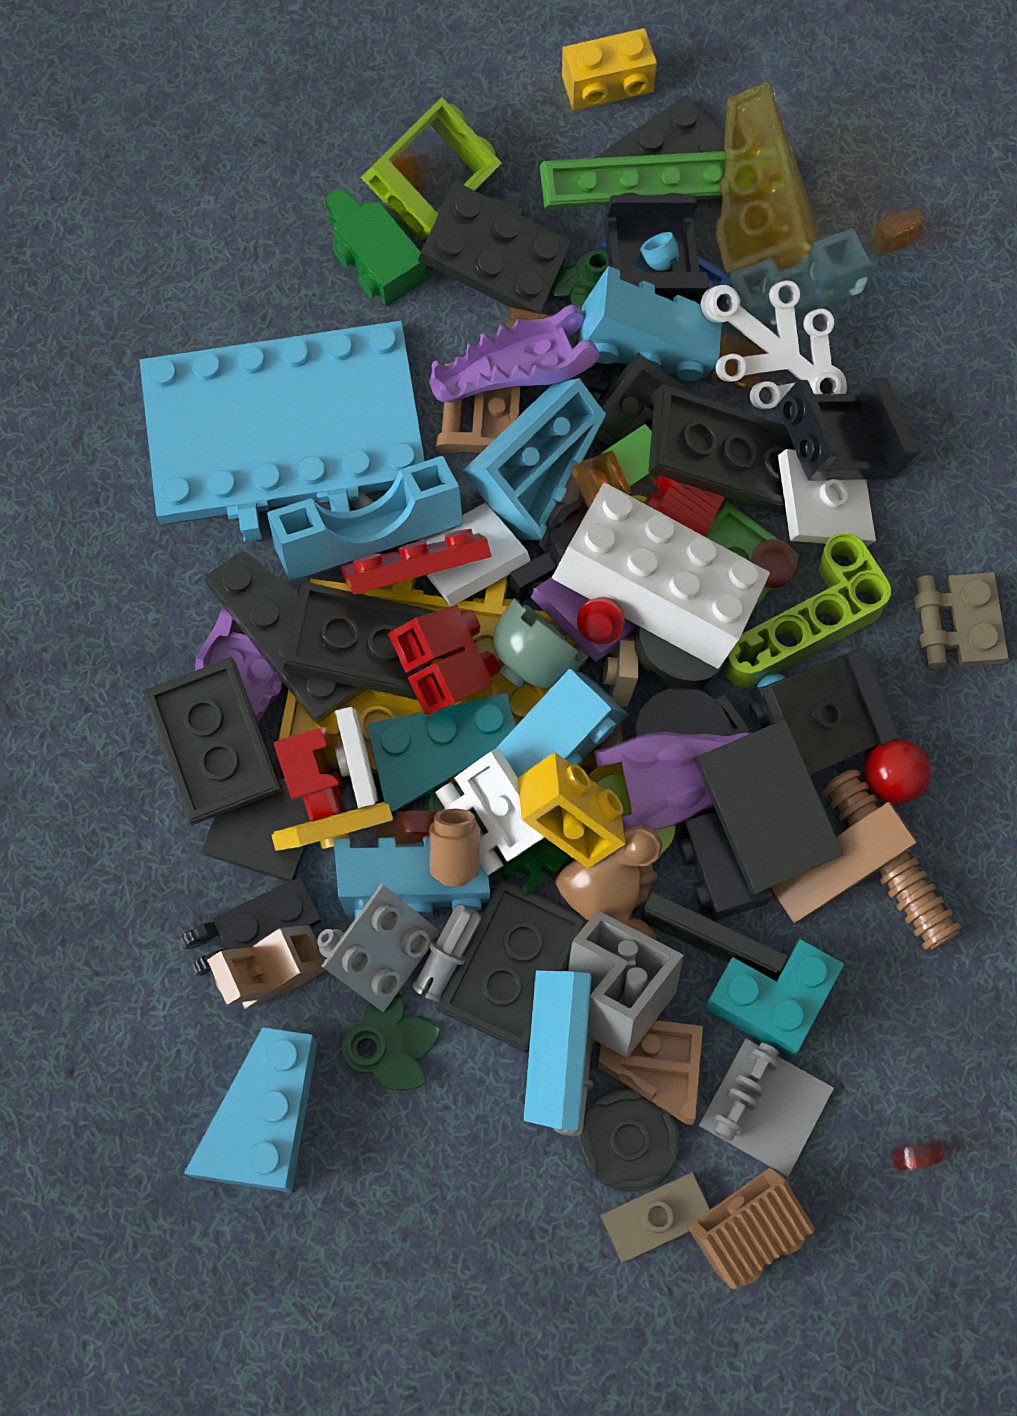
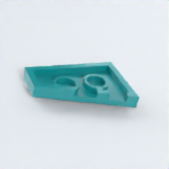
M507 693L447 706L428 716H425L424 712L368 724L385 804L389 803L392 817L402 812L404 807L419 798L427 797L441 788V785L452 780L498 747L515 728Z

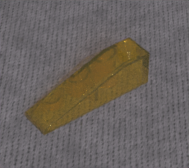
M767 81L729 97L723 148L727 152L724 178H721L719 192L723 195L721 219H717L716 236L725 274L737 276L790 271L824 258L815 218L772 85Z

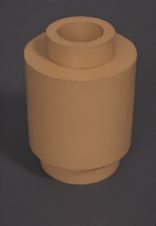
M463 809L439 811L435 814L434 823L430 825L429 872L432 877L439 880L445 886L460 887L466 885L469 880L474 879L479 874L480 828L475 823L474 814L470 811Z

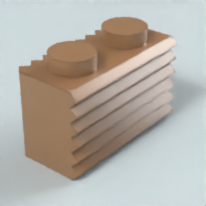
M770 1167L687 1226L717 1275L731 1289L756 1281L762 1275L765 1265L771 1264L773 1259L780 1258L781 1255H789L797 1251L804 1244L806 1235L813 1234L815 1230L786 1180Z

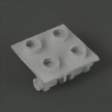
M380 884L345 933L339 929H326L320 933L317 944L319 945L320 953L327 958L321 966L380 1011L384 1012L428 951L431 941L436 940L441 932L386 886Z
M745 1039L699 1126L788 1177L834 1088L778 1057L779 1051L766 1043H761L759 1046Z

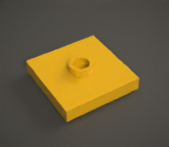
M381 802L274 831V834L271 836L276 851L300 847L320 841L322 849L334 846V839H348L349 832L391 821L393 817L389 803Z

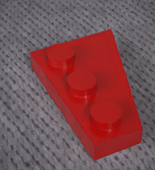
M463 529L446 534L444 536L445 541L428 545L426 541L415 542L400 547L399 551L383 555L371 554L363 556L351 562L341 564L340 567L344 582L354 595L489 558L491 553L486 537L480 533L473 534L472 529Z

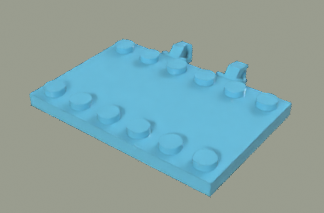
M402 321L139 359L156 517L159 524L228 514L229 519L239 518L240 531L243 533L244 542L262 540L259 529V512L269 511V508L291 505L310 498L314 501H319V503L330 501L331 511L349 512V501L360 500L359 492L371 493L389 490L395 482L399 469L424 462Z

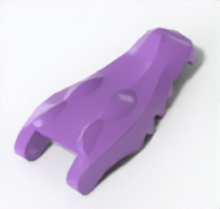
M568 305L556 315L538 320L517 319L511 328L501 324L497 335L493 338L487 333H482L480 335V342L476 345L468 343L466 355L464 357H456L452 364L444 366L437 360L433 361L429 382L437 400L452 403L477 393L500 388L549 385L566 381L593 366L599 359L600 354L595 343L591 340H583L575 347L573 346L570 336L583 326L584 317L579 306Z
M223 606L212 632L199 651L196 658L195 671L233 657L255 717L259 723L269 706L279 696L285 684L246 635L235 632L237 623Z
M664 731L636 736L608 748L595 750L598 766H611L614 763L622 762L632 813L622 814L624 830L640 825H647L655 830L675 826L687 821L697 813L714 806L694 757L753 732L732 736L713 734L690 735Z

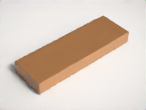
M887 802L836 836L843 856L770 887L794 924L804 920L918 844L892 803Z

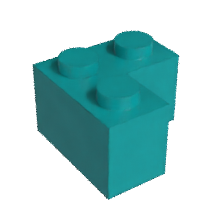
M800 939L788 957L778 978L774 981L732 957L704 1009L762 1043L772 1046L785 1056L792 1058L799 1050L844 963Z

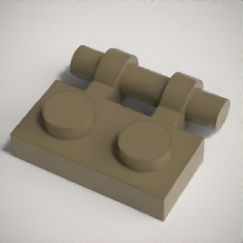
M995 572L949 575L946 579L948 593L936 591L934 576L926 575L916 579L918 594L914 596L915 610L917 613H921L924 632L920 635L921 650L927 652L929 668H941L947 665L945 650H957L959 667L1005 664L1009 658ZM939 611H951L954 632L942 630Z

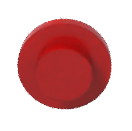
M598 597L582 605L577 615V626L580 633L587 640L597 644H608L615 641L621 635L625 626V617L620 606L614 600Z

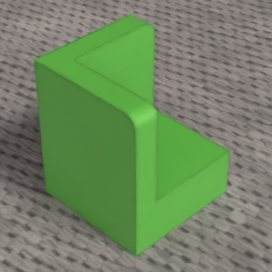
M646 424L601 454L600 471L606 477L614 472L627 489H632L648 477L654 482L657 475L648 472L652 431Z

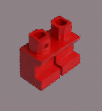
M458 605L414 618L388 633L406 673L436 659H442L408 677L425 716L493 684L491 678L500 672V667L494 654L488 650L479 653L472 637L480 633L481 625L473 610L460 611Z
M320 727L273 742L290 797L294 799L303 796L310 822L346 811L339 785L349 781L346 776L342 777L341 773L331 772L325 749L338 746L332 727Z

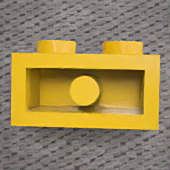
M645 28L563 47L562 78L573 111L654 92L657 63Z
M554 752L518 777L521 820L586 868L592 867L626 844L621 801L613 791L609 789L604 790L592 781L579 765H571Z

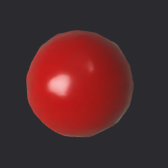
M895 739L883 745H876L867 755L864 764L865 782L869 785L872 793L885 802L892 804L909 803L919 798L928 788L931 777L930 762L920 746L906 739Z

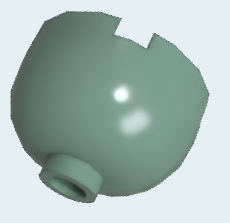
M516 598L512 600L503 612L495 627L493 637L494 650L496 655L505 664L501 668L500 673L520 688H523L527 682L539 688H552L569 668L578 671L589 655L577 643L572 646L566 642L565 633L528 605L524 604L522 606Z

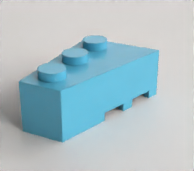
M608 266L582 305L581 312L584 317V323L580 328L579 343L583 340H591L595 343L600 354L597 360L598 363L610 364L617 362L628 365L639 352L666 373L676 374L678 378L685 381H697L701 378L705 379L715 368L719 360L722 323H714L705 318L701 311V304L680 295L675 296L673 301L655 294V285L644 280L639 283V287L620 279V270Z
M580 378L553 383L462 472L518 540H541L548 528L545 524L556 502H561L567 491L565 485L574 467L577 464H581L606 414Z
M569 668L495 750L500 749L517 777L554 752L571 765L577 764L581 766L584 758L597 745L601 744L629 714L589 676Z
M424 837L423 843L395 845V838H379L378 847L350 848L349 838L334 839L338 898L347 917L355 916L356 919L380 884L386 886L422 917L433 915V908L452 906L453 911L458 904H463L479 911L482 909L481 903H488L490 900L488 876L480 863L479 874L474 879L469 880L466 885L460 887L445 886L430 875L429 837Z
M262 1027L184 1174L196 1179L292 1193L318 1045L313 1035Z

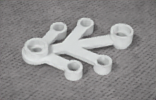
M778 282L772 286L769 293L770 302L775 307L778 336L740 306L739 295L730 286L719 285L712 287L704 293L701 299V311L705 318L714 323L730 322L768 353L741 357L738 354L722 356L716 364V373L721 380L732 382L740 380L744 375L788 369L800 380H808L814 394H823L820 390V383L824 378L828 379L832 384L829 394H846L847 390L844 374L840 369L831 364L828 334L834 326L832 314L826 309H816L807 313L804 318L803 327L811 339V364L799 353L794 306L799 301L800 290L794 282ZM781 287H786L790 291L791 298L788 303L781 302L778 297ZM720 295H725L729 299L730 306L726 312H722L717 307V299ZM816 315L822 316L825 322L824 328L821 331H817L813 327L812 322ZM729 359L737 364V372L734 376H729L724 369L725 363ZM773 382L757 383L750 392L751 402L759 409H771L782 400L796 382L779 386ZM763 387L768 388L772 394L771 400L767 404L762 403L759 398V392Z

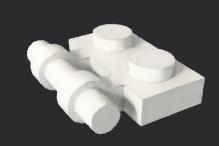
M500 749L491 751L455 777L465 793L462 797L452 782L435 792L445 809H463L470 812L475 809L489 831L484 834L480 828L479 863L487 876L504 866L494 850L497 846L506 860L509 861L545 838L521 820L518 777Z

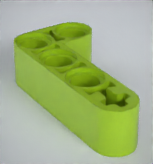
M839 533L827 541L819 561V572L829 589L741 634L724 663L726 677L733 684L739 687L756 685L766 675L779 673L875 622L881 616L891 596V587L886 576L858 536L851 533ZM843 555L851 561L852 565L841 566L836 564L832 556ZM866 592L871 594L875 598L876 603L865 604L857 598L856 593ZM828 613L836 619L837 624L832 626L825 625L817 619L816 614ZM782 633L789 634L796 639L798 644L793 647H786L777 641L776 636ZM742 655L746 660L756 656L757 658L754 666H751L748 661L739 663V656Z

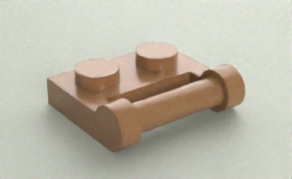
M521 386L500 388L475 394L472 433L460 432L462 399L452 403L444 402L442 432L437 435L436 450L439 453L460 454L462 452L481 453L519 417Z

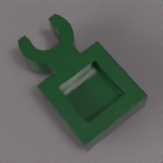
M544 838L521 853L523 855H518L509 860L505 865L502 878L507 880L517 871L525 873L529 880L523 885L521 894L527 896L536 889L541 877V871L553 879L572 857Z

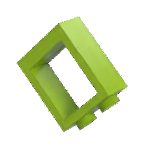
M443 97L361 176L362 180L421 242L428 237L441 207L435 211L392 162L429 125L432 126L473 172L463 183V185L475 191L501 164L500 160L495 156V150L485 138L477 136L466 124L465 116L460 109L451 103H447Z

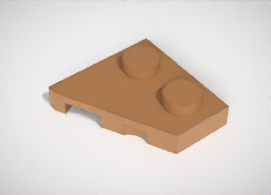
M655 1020L628 1058L600 1044L598 1068L685 1124L693 1125L696 1117L703 1026Z

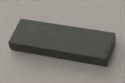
M653 892L645 905L641 917L648 925L728 963L733 957L774 981L787 958L786 955Z

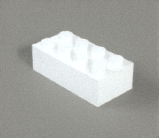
M604 482L565 551L552 579L590 600L598 597L614 600L620 606L625 619L719 669L738 642L770 572Z

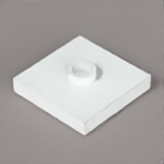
M786 449L778 455L790 541L826 544L832 536L839 533H851L858 536L865 546H869L876 541L866 479L808 481L797 457L796 450Z
M486 502L462 515V525L415 541H426L427 545L445 541L444 536L446 534L463 529H472L473 534L480 533L487 538L491 557L426 575L450 606H454L531 561L525 547Z
M353 707L335 710L343 742L342 747L335 748L342 777L351 776L358 808L377 804L376 801L379 800L358 712Z

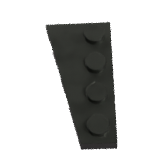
M241 551L204 576L205 584L316 724L366 690L360 687L283 671L299 593L244 551Z

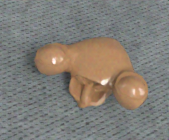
M647 825L629 827L624 830L625 845L590 868H586L577 860H573L563 868L556 878V884L561 896L587 921L599 910L657 941L656 933L645 921L632 916L633 910L646 902L653 882L658 878L657 872L653 870L652 862L660 858L662 840L655 829Z

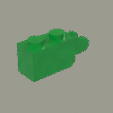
M341 188L327 194L325 203L326 208H328V219L331 226H333L336 241L332 245L334 253L344 267L347 268L352 265L359 273L357 276L359 284L370 298L377 295L382 303L388 306L428 280L427 265L417 260L420 255L419 249L381 203L367 202L359 206L354 198L349 196L346 190H341Z

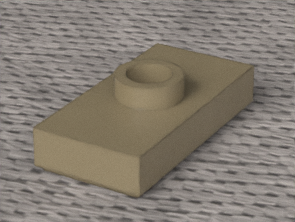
M693 1172L603 1213L600 1217L621 1263H624L690 1232L687 1226L710 1209Z

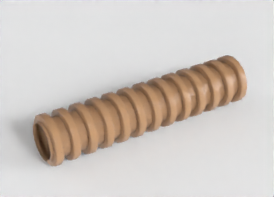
M857 769L848 770L835 777L825 785V789L822 791L824 797H831L833 800L830 804L831 808L840 811L841 814L838 818L842 823L847 822L848 828L878 809L875 805L878 800L877 797L867 793L869 785L866 782H860L861 773ZM909 849L875 873L880 872L882 875L880 883L883 886L888 885L891 890L888 892L890 898H897L899 901L896 906L899 911L905 910L908 916L905 918L907 924L913 923L916 927L913 931L916 937L922 936L925 942L922 944L924 950H933L958 935L962 926L959 922L953 923L951 917L954 915L951 909H944L942 904L945 900L942 896L936 897L934 891L937 889L933 883L928 884L925 879L928 877V874L924 870H918L917 866L920 862L917 858H910L908 854L911 849Z

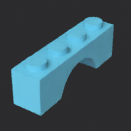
M443 456L399 469L395 482L385 495L371 505L355 511H330L322 508L310 498L267 512L275 550L289 582L463 524L459 485Z

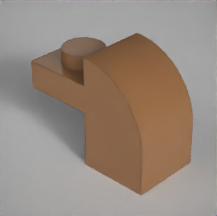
M310 925L279 928L253 947L223 950L207 960L214 974L216 986L222 993L226 1004L242 1003L245 1009L261 1005L295 989L326 970L321 966L325 958L319 951V945Z

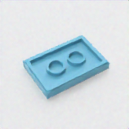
M536 970L524 1121L562 1130L578 1131V1128H580L591 989L590 973Z

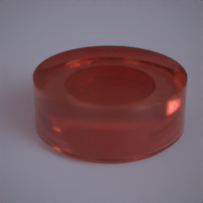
M770 539L756 546L750 562L770 572L764 587L779 588L786 585L793 578L798 560L794 549L788 543L777 539Z
M398 812L396 831L406 836L429 837L430 825L434 823L435 814L438 812Z
M941 1140L927 1141L890 1150L894 1168L898 1170L930 1166L941 1163L945 1159Z

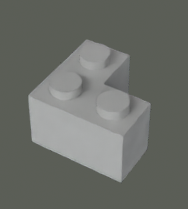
M599 910L573 939L568 972L590 973L591 976L590 992L592 994L590 995L587 1036L628 1058L676 994L684 955Z

